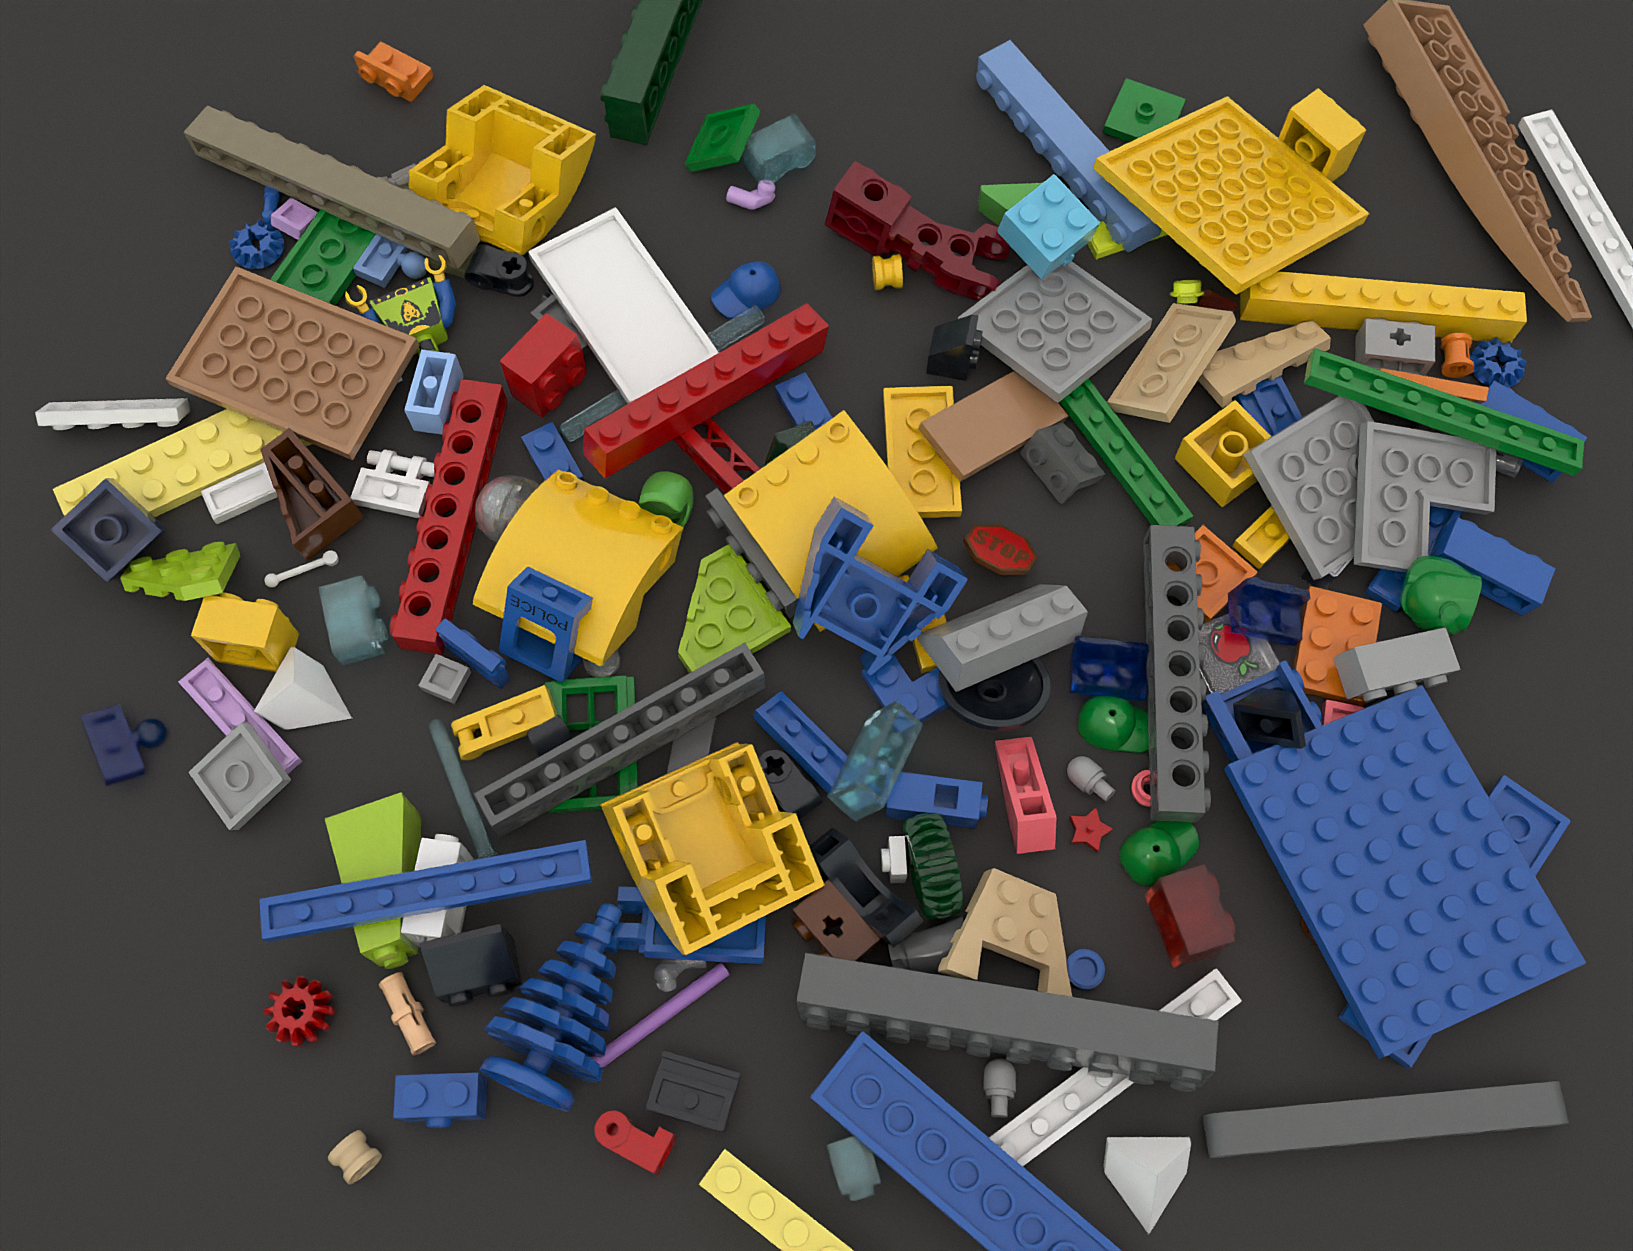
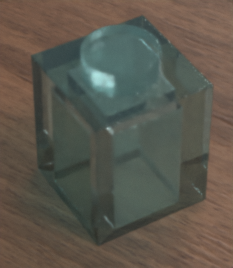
M854 1136L828 1144L827 1151L840 1196L849 1195L851 1202L875 1195L873 1187L880 1185L881 1180L872 1151Z

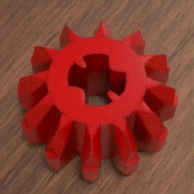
M298 976L294 986L287 980L281 981L282 994L276 992L268 993L269 998L275 1001L274 1006L264 1008L263 1013L273 1017L266 1024V1028L270 1032H277V1041L285 1043L290 1040L293 1046L300 1047L305 1037L312 1043L318 1041L316 1029L320 1028L325 1031L330 1029V1025L323 1020L325 1016H332L336 1013L335 1008L326 1005L333 998V995L327 990L322 991L323 984L315 979L308 983L307 978ZM302 1004L306 1006V1009L300 1010L304 1013L303 1016L299 1019L293 1017L294 1013H299V1011L295 1010L296 1007Z

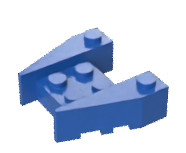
M834 496L814 529L793 624L798 637L804 639L815 622L862 647L865 650L859 659L866 673L872 676L892 659L891 655L907 641L910 640L912 642L922 633L921 629L934 618L939 619L949 610L968 578L957 565L928 549L907 582L857 555L856 553L871 531L873 524L865 513Z

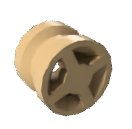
M357 1130L348 1135L328 1156V1160L333 1166H340L344 1171L343 1178L348 1184H353L365 1176L382 1157L378 1149L368 1146L366 1143L367 1136L362 1130Z

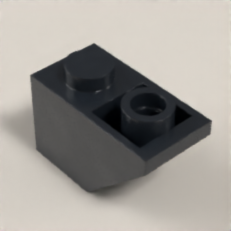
M971 314L935 327L926 374L967 381L969 368L976 369L983 334L982 330H977L978 315Z

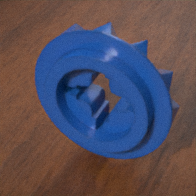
M260 220L255 225H249L245 222V228L241 231L234 230L235 237L229 241L230 253L239 265L249 269H261L273 264L281 256L284 249V239L281 232L272 226L271 223L266 225ZM256 238L260 241L261 246L259 247L261 251L254 248L251 242L252 239Z
M1497 337L1488 342L1483 340L1474 348L1470 355V359L1474 362L1473 375L1481 383L1489 387L1494 380L1509 388L1516 385L1525 374L1524 368L1527 361L1521 357L1522 349L1515 350L1511 347V341L1502 343ZM1496 355L1501 362H1506L1502 369L1497 362H1492Z

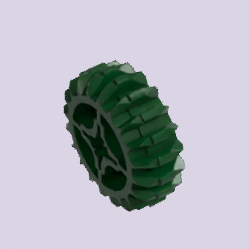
M923 813L906 819L903 825V834L905 836L907 862L922 914L930 920L935 918L944 919L951 917L952 914L960 913L963 905L962 883L957 865V857L955 856L946 823L937 813Z

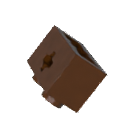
M828 879L824 883L825 886L815 890L793 909V918L796 921L792 926L806 943L811 939L821 950L817 955L861 962L879 946L880 938ZM829 923L832 927H836L839 924L841 926L840 937L837 938L834 934L827 937L826 924Z

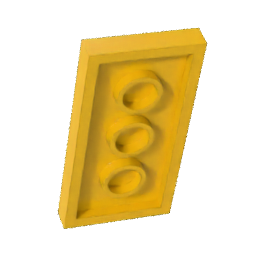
M953 386L883 388L888 469L921 518L961 517L960 481L918 429L922 421L954 404Z

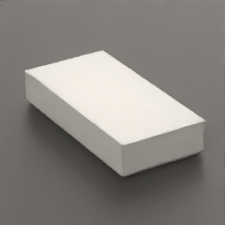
M265 462L201 491L216 524L278 497Z

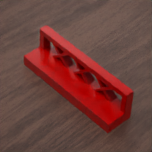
M711 418L700 423V425L707 427L708 438H702L691 428L673 439L724 494L744 481L734 470L750 471L752 474L760 470L749 456ZM712 447L727 448L731 452L730 462L725 461Z

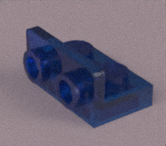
M1258 577L1243 580L1228 593L1231 632L1295 646L1303 640L1299 607L1311 599L1310 591L1298 589L1289 584L1280 585L1267 582Z
M1076 636L1069 663L1070 693L1114 696L1123 699L1145 701L1147 693L1145 665L1149 653V645L1138 642Z

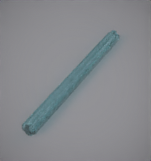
M752 306L708 333L707 336L717 351H720L765 322L764 315L757 306ZM617 389L560 425L561 433L567 441L572 442L584 435L586 427L626 406L628 403Z

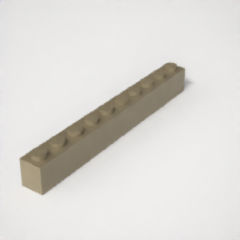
M206 106L183 132L197 156L313 207L323 209L329 214L441 262L439 255H441L448 266L457 270L480 242L475 222L468 214L448 209L436 200L430 201L420 197L408 188L402 189L392 185L382 177L376 178L366 174L356 166L345 165L328 154L322 155L302 143L296 144L289 141L279 133H270L259 128L251 121L245 122L235 118L227 111H219Z

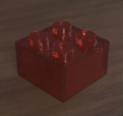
M1205 864L1161 877L1145 894L1173 969L1216 956L1235 941L1233 935L1236 933L1233 919L1229 912L1223 911L1218 899L1220 896L1218 882L1212 873L1208 874Z

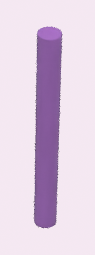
M720 962L606 1046L604 1057L592 1056L591 1058L599 1063L601 1068H604L730 975Z

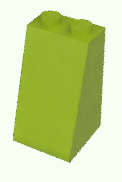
M402 792L325 818L342 884L415 870L421 843V817ZM404 917L354 926L360 953L379 967L385 966V969L400 967L408 963V957L418 954V946L401 933Z

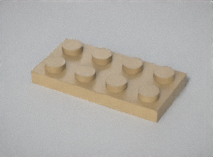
M1173 303L1108 399L1107 403L1111 409L1117 413L1170 423L1235 324L1236 319L1233 312Z

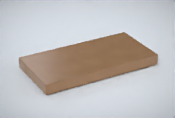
M1013 371L922 421L918 429L961 482L1027 444L1037 430L1065 422L1068 414L1059 403L1055 402L1019 373Z

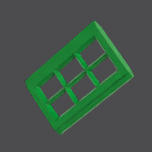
M634 676L567 679L563 683L557 680L545 682V685L550 690L557 715L561 716L568 730H589L605 721H595L594 693L614 691L615 715L635 704ZM587 693V722L567 723L566 694ZM637 761L617 772V794L597 795L595 784L589 788V796L572 797L547 812L568 813L603 810L600 804L638 787Z

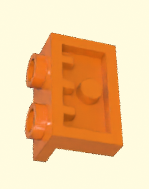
M381 41L369 55L360 51L353 55L358 67V73L366 82L376 83L385 88L391 95L395 97L400 96L410 102L418 96L434 77L431 67Z

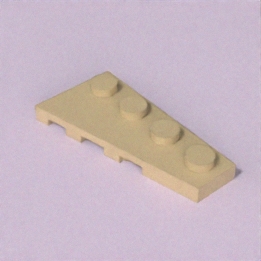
M1312 320L1247 342L1238 343L1235 346L1216 351L1198 381L1223 408L1232 403V397L1239 393L1247 395L1256 390V384L1268 378L1272 381L1280 377L1284 368L1290 365L1298 367L1307 362L1314 348L1327 351L1330 349L1331 337Z

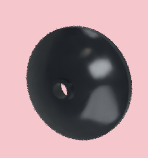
M1039 657L957 692L940 669L938 674L939 691L947 707L963 721L978 728L993 731L1013 730L1034 721L1045 709L1051 690L1048 671Z

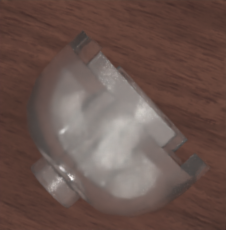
M505 475L492 479L483 487L476 499L475 518L479 529L489 540L498 543L519 508L539 487L536 481L516 475Z

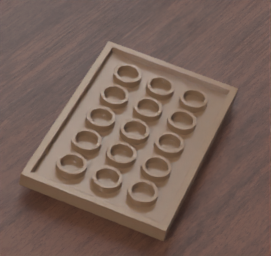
M235 267L165 379L173 387L284 432L290 428L298 438L353 460L416 352L419 343L413 336Z

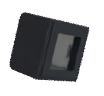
M560 715L549 719L526 733L539 757L573 739Z

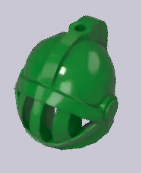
M1422 556L1413 561L1408 568L1400 593V603L1403 611L1424 632L1446 627L1448 635H1455L1459 632H1464L1471 621L1481 592L1482 580L1480 576L1472 574L1449 559L1436 556Z

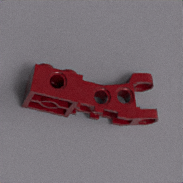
M856 161L853 162L833 190L825 226L873 256L882 257L884 253L889 254L891 250L900 254V256L907 259L905 266L915 272L919 268L936 277L933 283L946 291L976 301H980L992 291H996V288L1001 285V279L998 280L991 274L976 270V266L971 264L974 254L992 260H1004L1009 256L1011 246L997 232L999 227L985 223L972 233L939 224L909 206L912 196L906 193L902 187L891 184L877 175L870 167L863 166ZM921 242H926L931 246L924 245ZM953 252H957L962 256H957Z

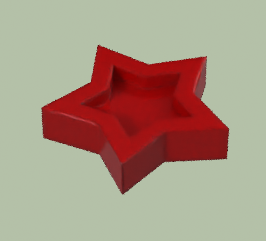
M1096 808L1085 817L1071 815L1069 817L1075 830L1071 844H1086L1096 853L1099 850L1101 838L1113 830L1111 827L1100 822Z

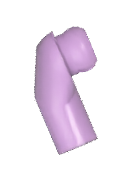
M762 180L757 186L758 189L751 192L731 186L728 190L726 201L749 210H755L770 204L774 200L776 187L769 180Z

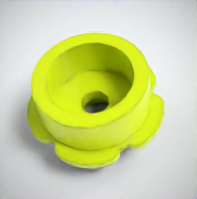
M1181 280L1173 282V292H1170V295L1177 297V303L1189 304L1196 303L1197 296L1204 295V291L1201 290V281Z

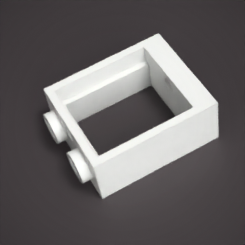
M436 834L435 839H421L414 871L475 859L458 842V838L445 834ZM467 906L404 917L401 933L418 947H420V942L461 933Z

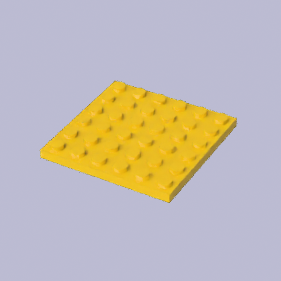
M1228 96L1097 157L1093 169L1125 196L1129 202L1141 210L1153 223L1158 225L1178 245L1183 247L1235 294L1242 292L1360 226L1369 215V212Z

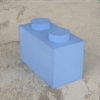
M421 350L404 410L414 431L442 435L445 422H450L452 414L450 407L453 392H458L460 381L464 377L456 354Z

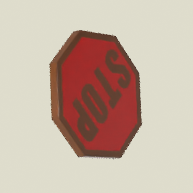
M974 525L963 540L974 562L999 575H1027L1038 558L1026 537L1002 525Z

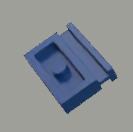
M1281 376L1272 381L1267 379L1257 383L1256 390L1247 395L1239 393L1232 397L1271 437L1302 418Z
M446 618L437 626L435 630L439 633V637L446 649L499 689H502L511 678L505 669L507 662L499 654L491 649L489 651L485 649L470 632L465 629L460 630Z

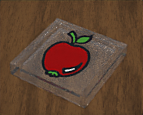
M1249 606L1204 623L1202 629L1198 630L1199 643H1203L1205 647V658L1203 665H1200V673L1206 680L1211 693L1217 690L1220 694L1276 670L1280 663Z

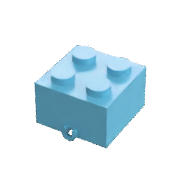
M1053 174L1005 212L997 232L1038 277L1043 280L1061 264L1066 266L1073 260L1074 254L1090 242L1100 222L1063 182Z

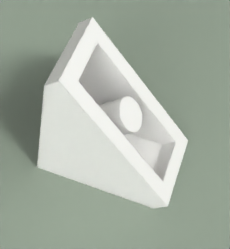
M295 647L289 649L254 710L255 713L284 730L352 718L324 666Z
M1107 1137L1103 1166L1104 1172L1148 1234L1152 1231L1187 1173L1191 1147L1190 1137Z

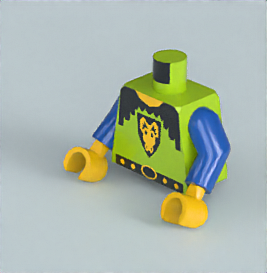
M439 255L442 266L437 271L431 270L428 258L424 262L426 270L434 275L435 281L433 283L431 278L428 277L369 301L372 307H368L366 304L367 293L362 286L357 285L358 291L363 296V299L359 302L352 301L347 291L345 294L346 302L349 306L358 309L360 312L358 315L415 337L419 346L414 354L418 353L419 357L421 350L440 352L437 345L447 341L448 334L446 328L452 325L456 310V300L450 280L444 276L447 263L441 255Z

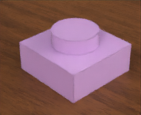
M290 198L271 214V225L299 240L318 212Z

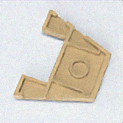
M995 868L985 871L966 909L968 914L961 929L955 931L951 940L953 946L948 956L942 958L938 972L950 977L976 981L978 979L981 948L984 947L1039 969L1038 991L1072 997L1056 894Z

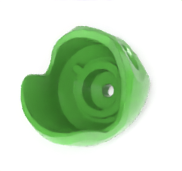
M660 471L654 473L646 480L640 495L639 506L653 514L666 516L672 522H677V525L684 527L692 512L694 493L692 485L682 475L671 471Z

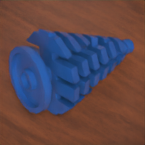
M611 903L601 904L595 915L596 920L594 924L583 923L574 932L577 938L584 939L583 944L563 941L556 952L561 958L567 959V962L572 964V967L567 963L550 959L545 961L538 972L545 979L552 980L551 983L541 979L529 978L518 988L522 989L521 993L528 999L536 1002L516 997L510 998L500 1009L505 1010L504 1014L512 1020L495 1016L483 1029L496 1041L502 1042L506 1047L527 1056L522 1065L505 1058L490 1056L483 1061L479 1069L484 1075L525 1097L565 1112L571 1110L574 1104V1096L570 1090L546 1076L549 1068L589 1083L601 1081L603 1068L591 1057L585 1056V1054L596 1057L605 1056V1039L590 1030L609 1031V1014L602 1008L596 1007L595 1003L606 1005L607 1002L611 1003L613 990L595 976L605 979L615 977L616 965L612 960L606 959L603 952L612 954L618 952L619 940L616 936H611L613 928L618 925L622 916V911L617 906Z

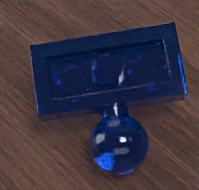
M120 704L81 716V723L106 786L145 774V768L136 746L141 744L147 748H155L160 746L167 737L165 724L155 718L143 720L138 724L136 730L130 732Z

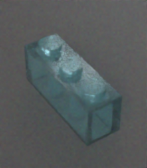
M898 701L869 715L827 798L854 821L883 809L923 724Z

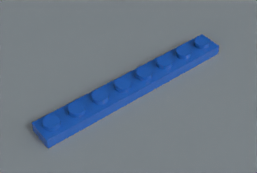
M582 840L259 899L262 940L272 942L593 883L587 842Z

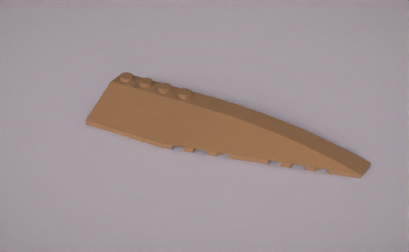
M1387 0L1363 26L1369 35L1368 40L1370 44L1377 49L1383 60L1382 65L1384 69L1394 79L1398 94L1408 104L1411 110V118L1419 124L1449 178L1474 215L1519 272L1567 322H1587L1592 318L1579 283L1568 276V272L1572 268L1568 256H1564L1558 251L1556 244L1561 241L1557 229L1552 228L1550 230L1547 220L1552 216L1535 174L1525 168L1529 161L1526 151L1516 146L1514 139L1519 134L1515 125H1508L1505 117L1510 114L1507 104L1450 6L1412 0Z

